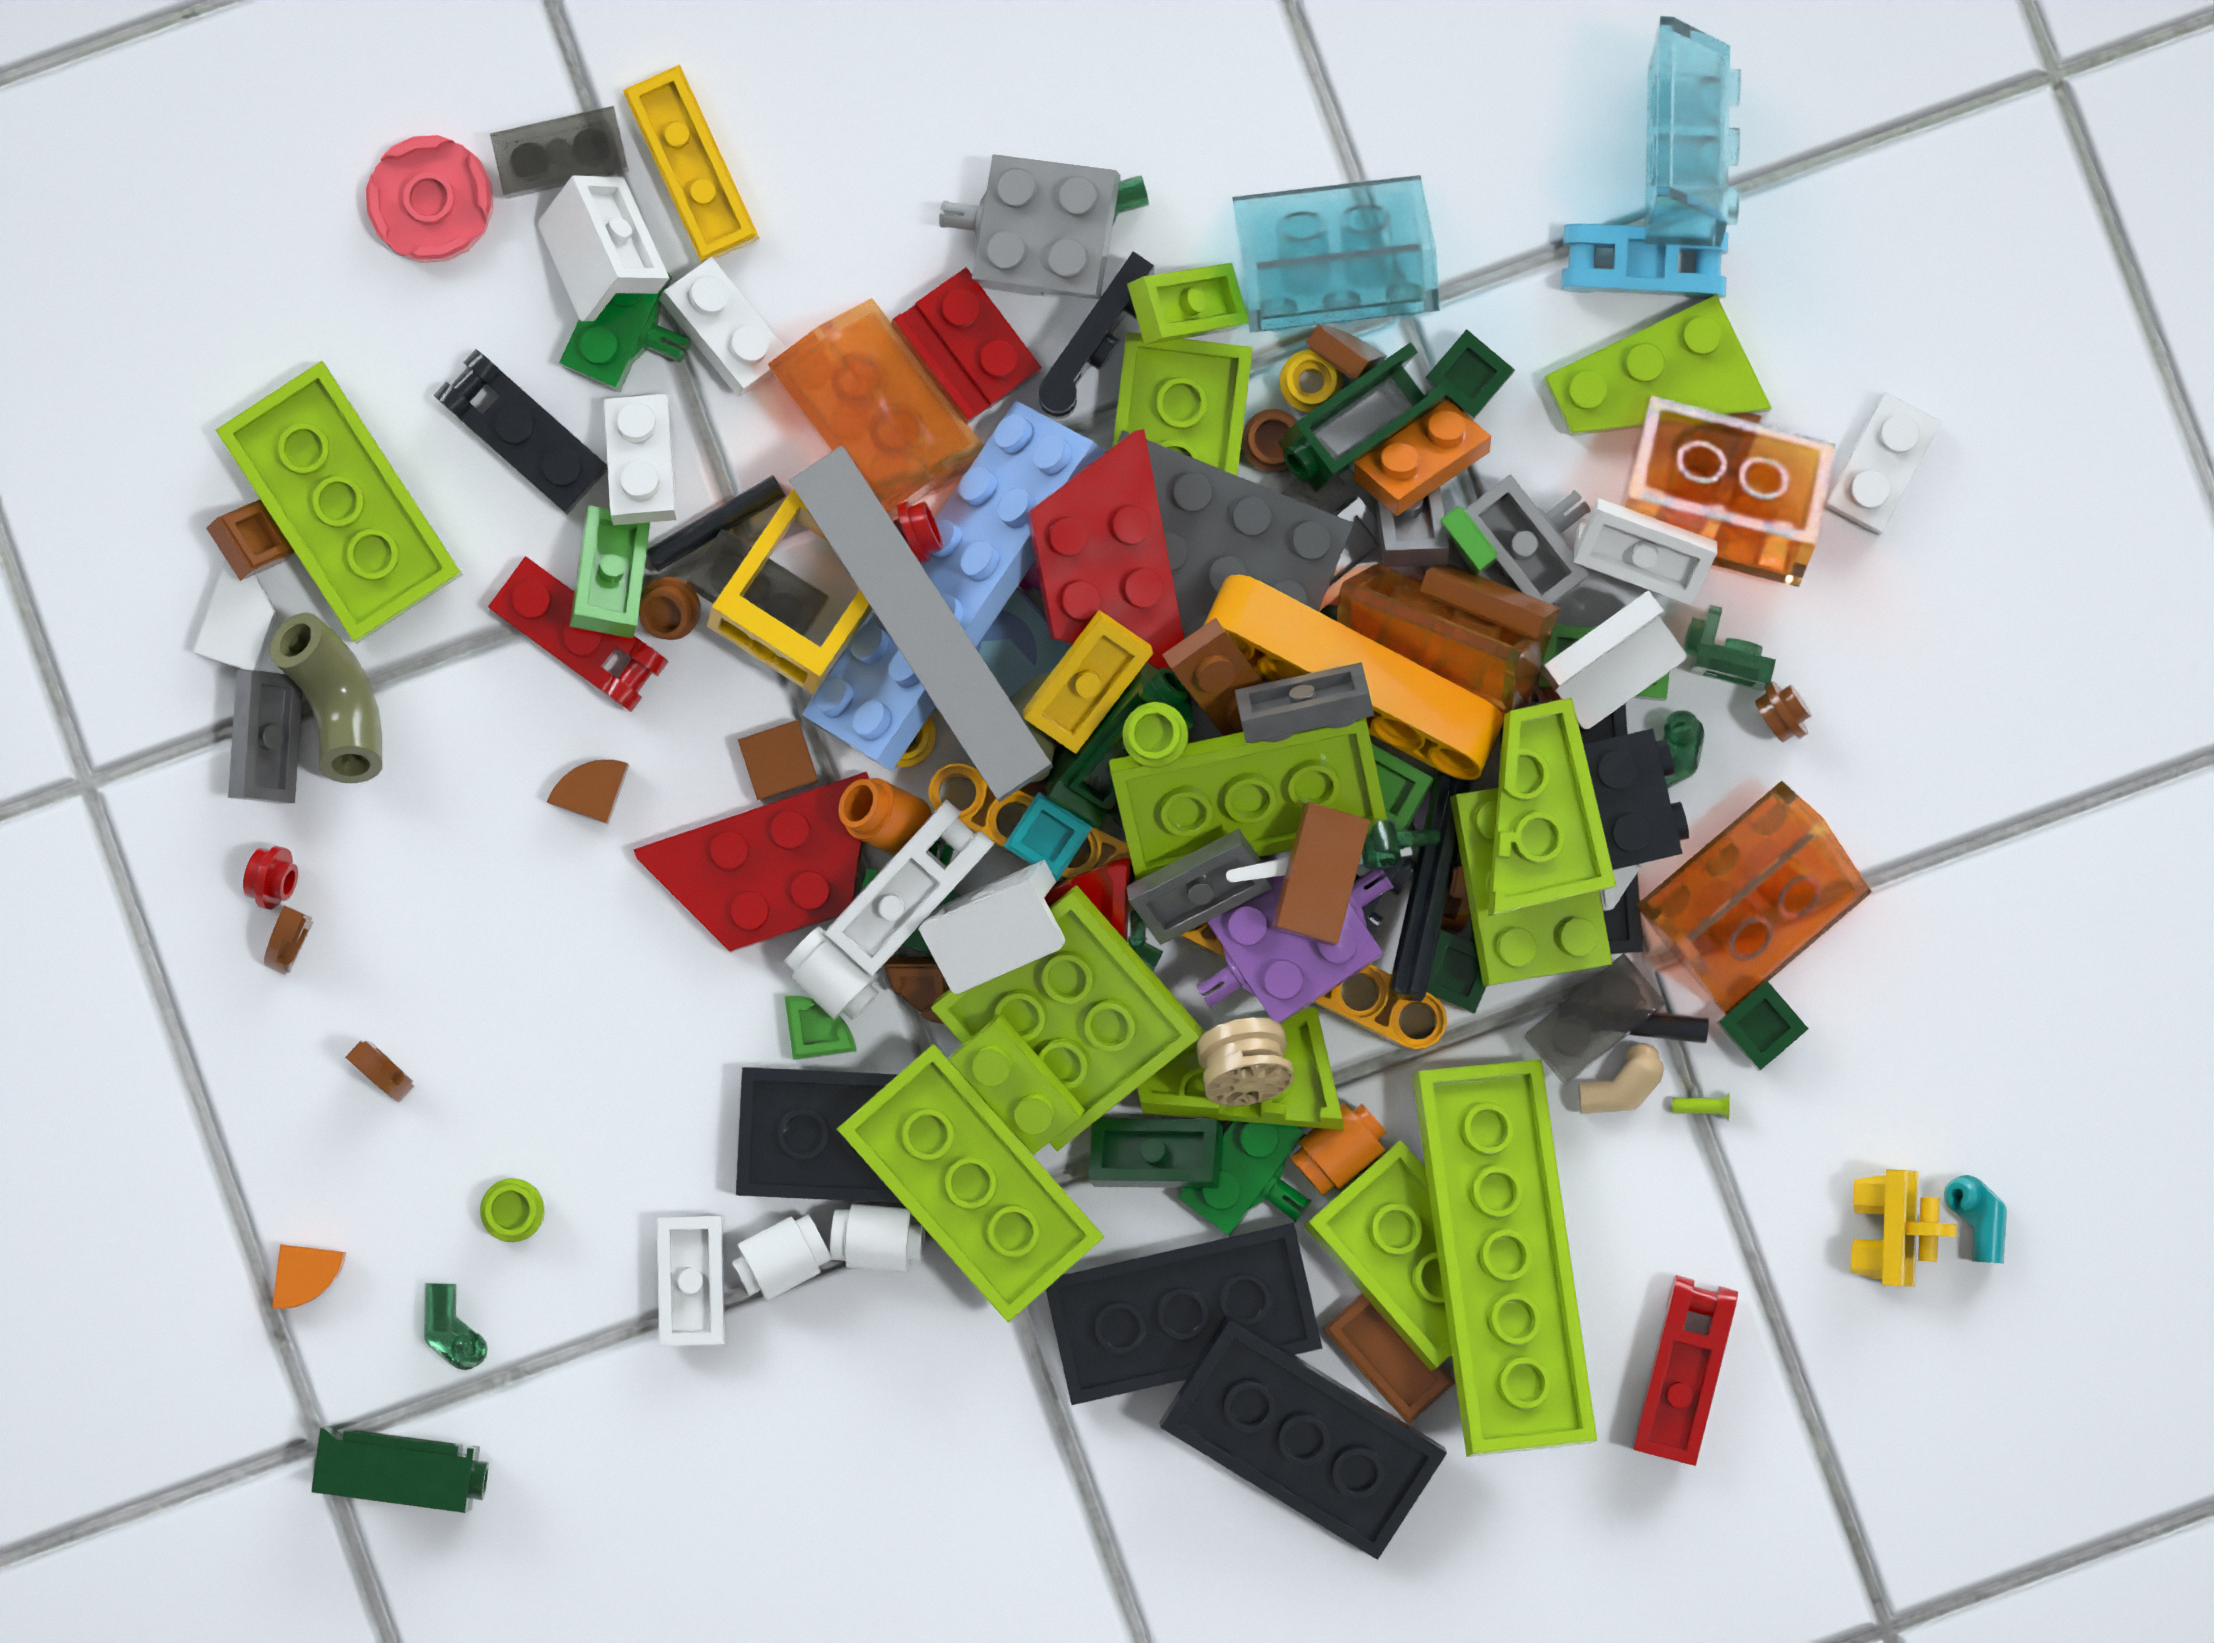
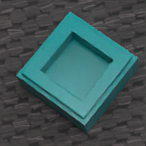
M1038 792L1004 844V848L1030 865L1045 859L1056 882H1058L1093 827Z

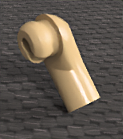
M1646 1043L1635 1044L1626 1051L1625 1065L1614 1080L1579 1082L1578 1099L1580 1114L1637 1109L1662 1080L1664 1065L1659 1060L1658 1050Z

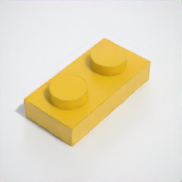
M1099 610L1023 709L1024 719L1076 754L1152 656L1151 645Z

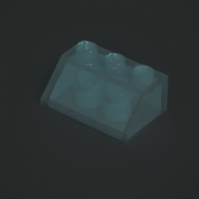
M1660 16L1648 65L1644 244L1721 247L1727 225H1737L1739 214V187L1728 186V166H1738L1740 128L1729 127V107H1739L1741 69L1730 68L1729 44L1673 16Z
M1421 175L1232 197L1243 294L1250 333L1261 331L1282 332L1295 327L1329 323L1342 325L1352 323L1355 320L1390 316L1410 317L1418 313L1440 311L1436 246Z

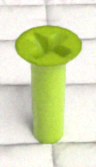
M1730 1093L1722 1099L1673 1097L1672 1113L1721 1114L1729 1121Z

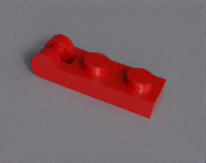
M525 556L488 605V608L626 710L632 712L642 699V696L638 694L640 689L652 673L658 677L669 661L636 636L628 638L570 627L574 591ZM620 649L632 659L618 678L606 671L604 667L615 652Z
M1675 1275L1669 1292L1666 1313L1631 1449L1696 1466L1737 1304L1738 1291L1721 1286L1718 1287L1716 1292L1695 1287L1694 1279ZM1688 1311L1710 1317L1706 1335L1684 1330Z

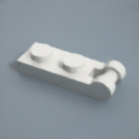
M945 800L922 827L825 931V934L871 976L881 968L994 844L981 830L975 834L957 817L961 812L948 800ZM939 837L958 852L947 866L928 850Z

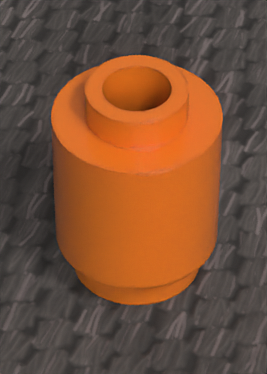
M880 778L859 779L850 784L842 794L838 808L840 820L850 835L893 856L899 852L932 815L926 801Z
M1343 1102L1340 1105L1344 1130L1313 1128L1298 1141L1301 1148L1290 1157L1292 1162L1322 1196H1325L1334 1187L1340 1191L1386 1151L1378 1140L1387 1132L1363 1104H1360L1352 1111Z

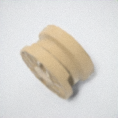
M1268 1018L1236 1019L1217 1025L1199 1038L1196 1052L1198 1062L1205 1070L1202 1081L1205 1095L1210 1101L1225 1106L1256 1104L1283 1093L1293 1083L1294 1072L1290 1060L1284 1059L1283 1056L1286 1052L1287 1040L1285 1031L1280 1023Z

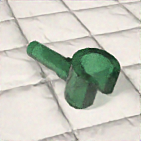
M1381 820L1372 827V837L1366 836L1361 854L1363 864L1371 870H1383L1393 867L1401 860L1400 850L1407 847L1438 844L1440 833L1434 828L1406 832L1403 830L1396 831L1395 825L1391 821Z
M1134 909L1130 914L1128 944L1146 965L1154 971L1164 951L1146 942V925Z

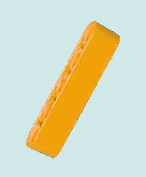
M1240 574L1230 575L1225 578L1204 625L1216 617L1262 678L1273 682L1362 662L1374 716L1366 717L1369 734L1452 777L1463 780H1475L1480 777L1504 722L1503 714L1496 706L1257 579Z

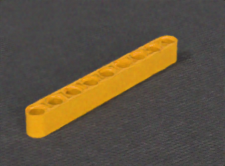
M961 763L948 764L939 769L932 777L928 789L930 803L936 811L942 804L940 801V791L946 781L954 777H963L970 780L976 787L975 801L969 808L960 811L961 813L957 818L975 834L981 830L994 842V846L1016 856L1004 848L1008 838L1000 834L997 828V819L1002 810L1009 806L1019 805L1028 809L1034 797L1018 790L999 802L977 769ZM1093 827L1086 838L1091 846L1090 858L1084 865L1078 868L1067 867L1061 879H1068L1120 858L1131 859L1127 843ZM1129 902V913L1140 918ZM1208 922L1178 936L1226 960L1223 945ZM1369 965L1356 974L1368 977L1376 986V1002L1368 1010H1353L1345 1004L1341 995L1343 983L1313 1002V1004L1401 1048L1412 1051L1424 1050L1437 1043L1444 1034L1447 1025L1446 1011L1438 999L1427 992L1422 1001H1408L1394 997L1389 989L1391 974L1373 965ZM1419 1003L1425 1005L1434 1016L1433 1031L1425 1039L1416 1040L1409 1038L1400 1028V1012L1408 1004Z

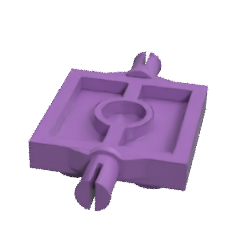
M1376 865L1374 869L1354 881L1339 942L1335 946L1271 928L1285 875L1271 877L1272 889L1207 921L1223 945L1225 959L1228 964L1227 967L1200 985H1196L1200 994L1205 996L1224 983L1223 986L1204 998L1209 1007L1212 1009L1214 1005L1243 987L1258 998L1273 1021L1282 1024L1383 957L1385 954L1367 929L1364 911L1362 910L1363 906L1390 888H1394L1388 877H1385L1365 890L1368 886L1386 875L1380 865Z

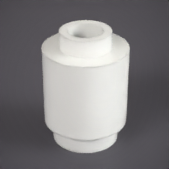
M819 925L787 956L784 962L794 971L791 978L833 1020L838 1018L843 1012L853 1020L879 994L871 985L878 978L879 974L876 972L871 976L833 942L825 934L826 930Z
M852 1204L850 1210L836 1209L834 1212L830 1240L831 1259L845 1261L847 1268L908 1273L912 1260L922 1261L926 1230L919 1222H915V1217L907 1208Z
M808 1214L796 1221L790 1216L737 1244L742 1257L732 1261V1264L748 1295L750 1296L761 1291L765 1300L768 1301L820 1274L819 1266L832 1259L820 1233Z

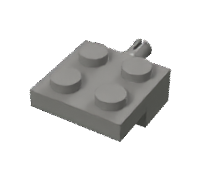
M993 154L987 191L982 197L980 205L960 204L944 200L940 209L945 214H939V224L942 228L950 227L975 231L978 245L972 279L980 284L982 288L1044 296V292L1100 299L1121 175L1117 170Z
M1511 474L1465 509L1498 552L1494 564L1479 576L1554 605L1590 575L1583 565L1573 562L1574 553L1566 545L1562 532L1584 515L1590 513V507L1584 501L1569 514L1563 515L1582 499V496L1576 490H1573L1569 496L1545 513L1532 502ZM1448 538V563L1471 572ZM1436 565L1414 567L1424 578L1426 571ZM1444 604L1485 657L1489 656L1517 634V632Z

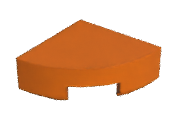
M280 1244L272 1308L298 1307L323 1294L339 1276L345 1262L346 1252Z

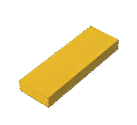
M680 64L622 90L701 264L710 257L717 259L760 239Z

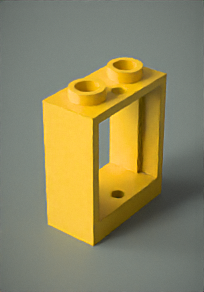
M793 488L712 605L706 626L814 695L872 610V607L861 590H859L823 645L819 647L743 598L794 521H797L828 541Z

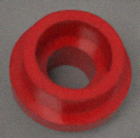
M908 501L898 504L897 512L899 518L893 520L894 524L920 564L931 561V554L943 549V541L929 506L925 501L913 506Z
M274 846L270 850L258 848L250 857L244 873L243 891L247 897L255 899L259 907L272 910L282 900H288L293 894L298 880V867L296 864H293L291 851L280 846Z

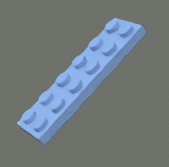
M1015 400L998 424L994 433L968 471L963 475L959 484L935 518L942 537L943 549L932 553L931 561L921 564L975 647H977L1035 561L1026 512L1067 483L1070 478L1106 453L1092 440ZM872 610L801 715L822 730L892 772L936 705L874 610Z

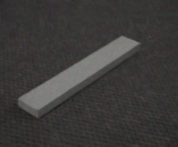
M841 445L791 478L789 482L996 799L1001 802L1053 768L1054 766L844 446Z

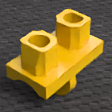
M1886 1169V1176H1873L1854 1180V1213L1884 1215L1883 1240L1853 1239L1851 1246V1273L1874 1279H1882V1286L1915 1287L1917 1235L1919 1236L1918 1261L1937 1262L1938 1236L1957 1237V1224L1939 1223L1940 1198L1920 1197V1222H1917L1919 1171Z

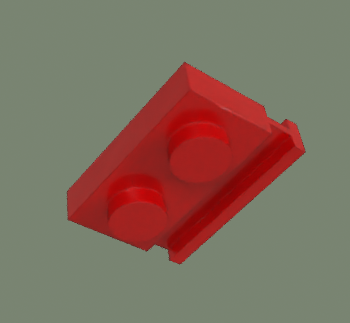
M967 267L918 300L907 311L894 317L891 322L893 329L965 425L971 423L978 415L992 408L1034 378L1042 369L1041 365L980 284L972 279V274Z

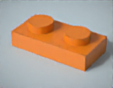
M1447 399L1354 463L1353 479L1394 515L1398 516L1490 453L1491 435Z

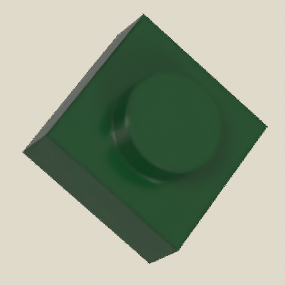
M1466 329L1429 372L1424 381L1432 388L1442 383L1449 392L1445 398L1474 420L1513 375L1515 369Z
M1441 929L1426 992L1437 999L1475 1014L1486 987H1483L1476 944Z
M1767 980L1716 1022L1757 1071H1761L1809 1029Z

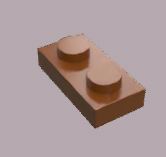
M1215 617L1162 655L1171 670L1223 736L1243 732L1235 690L1266 682Z

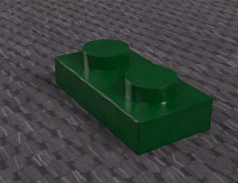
M1099 1118L1092 1123L1088 1181L1094 1187L1219 1188L1223 1125L1217 1119Z

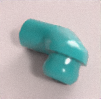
M1970 1175L1954 1178L1945 1187L1944 1201L1948 1208L1958 1214L1973 1228L1972 1261L2004 1264L2006 1205L1981 1179Z

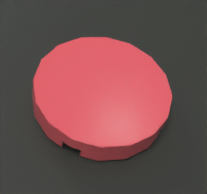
M439 135L413 136L392 146L380 158L381 161L375 167L373 175L371 173L366 187L367 214L379 238L398 255L420 263L447 262L468 252L485 234L493 213L492 184L481 161L463 145Z

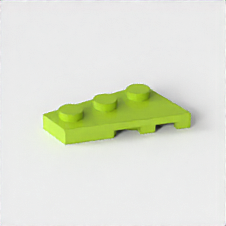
M1716 295L1546 375L1543 379L1570 436L1641 428L1653 424L1685 420H1706L1734 413L1769 412L1772 409Z

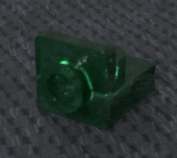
M1709 605L1704 611L1702 619L1692 617L1683 646L1686 655L1693 656L1689 673L1759 691H1764V687L1770 685L1776 659L1761 656L1763 651L1761 645L1735 638H1726L1724 646L1714 644L1722 607Z

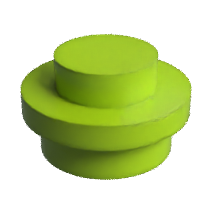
M1160 702L1146 703L1137 707L1126 719L1123 727V743L1128 754L1137 763L1149 768H1162L1177 761L1185 751L1188 743V728L1182 715L1172 706Z
M508 1178L496 1182L486 1191L480 1205V1216L486 1230L495 1238L505 1242H520L530 1238L538 1231L544 1220L545 1205L540 1192L531 1183L522 1179Z

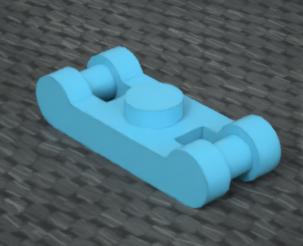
M1581 223L1567 224L1564 226L1563 245L1569 247L1568 268L1562 269L1561 289L1578 293L1599 291L1677 295L1699 299H1708L1716 295L1719 299L1725 298L1727 278L1721 275V255L1728 253L1729 234L1724 231ZM1595 248H1613L1612 269L1594 268ZM1679 252L1696 254L1695 273L1678 272Z

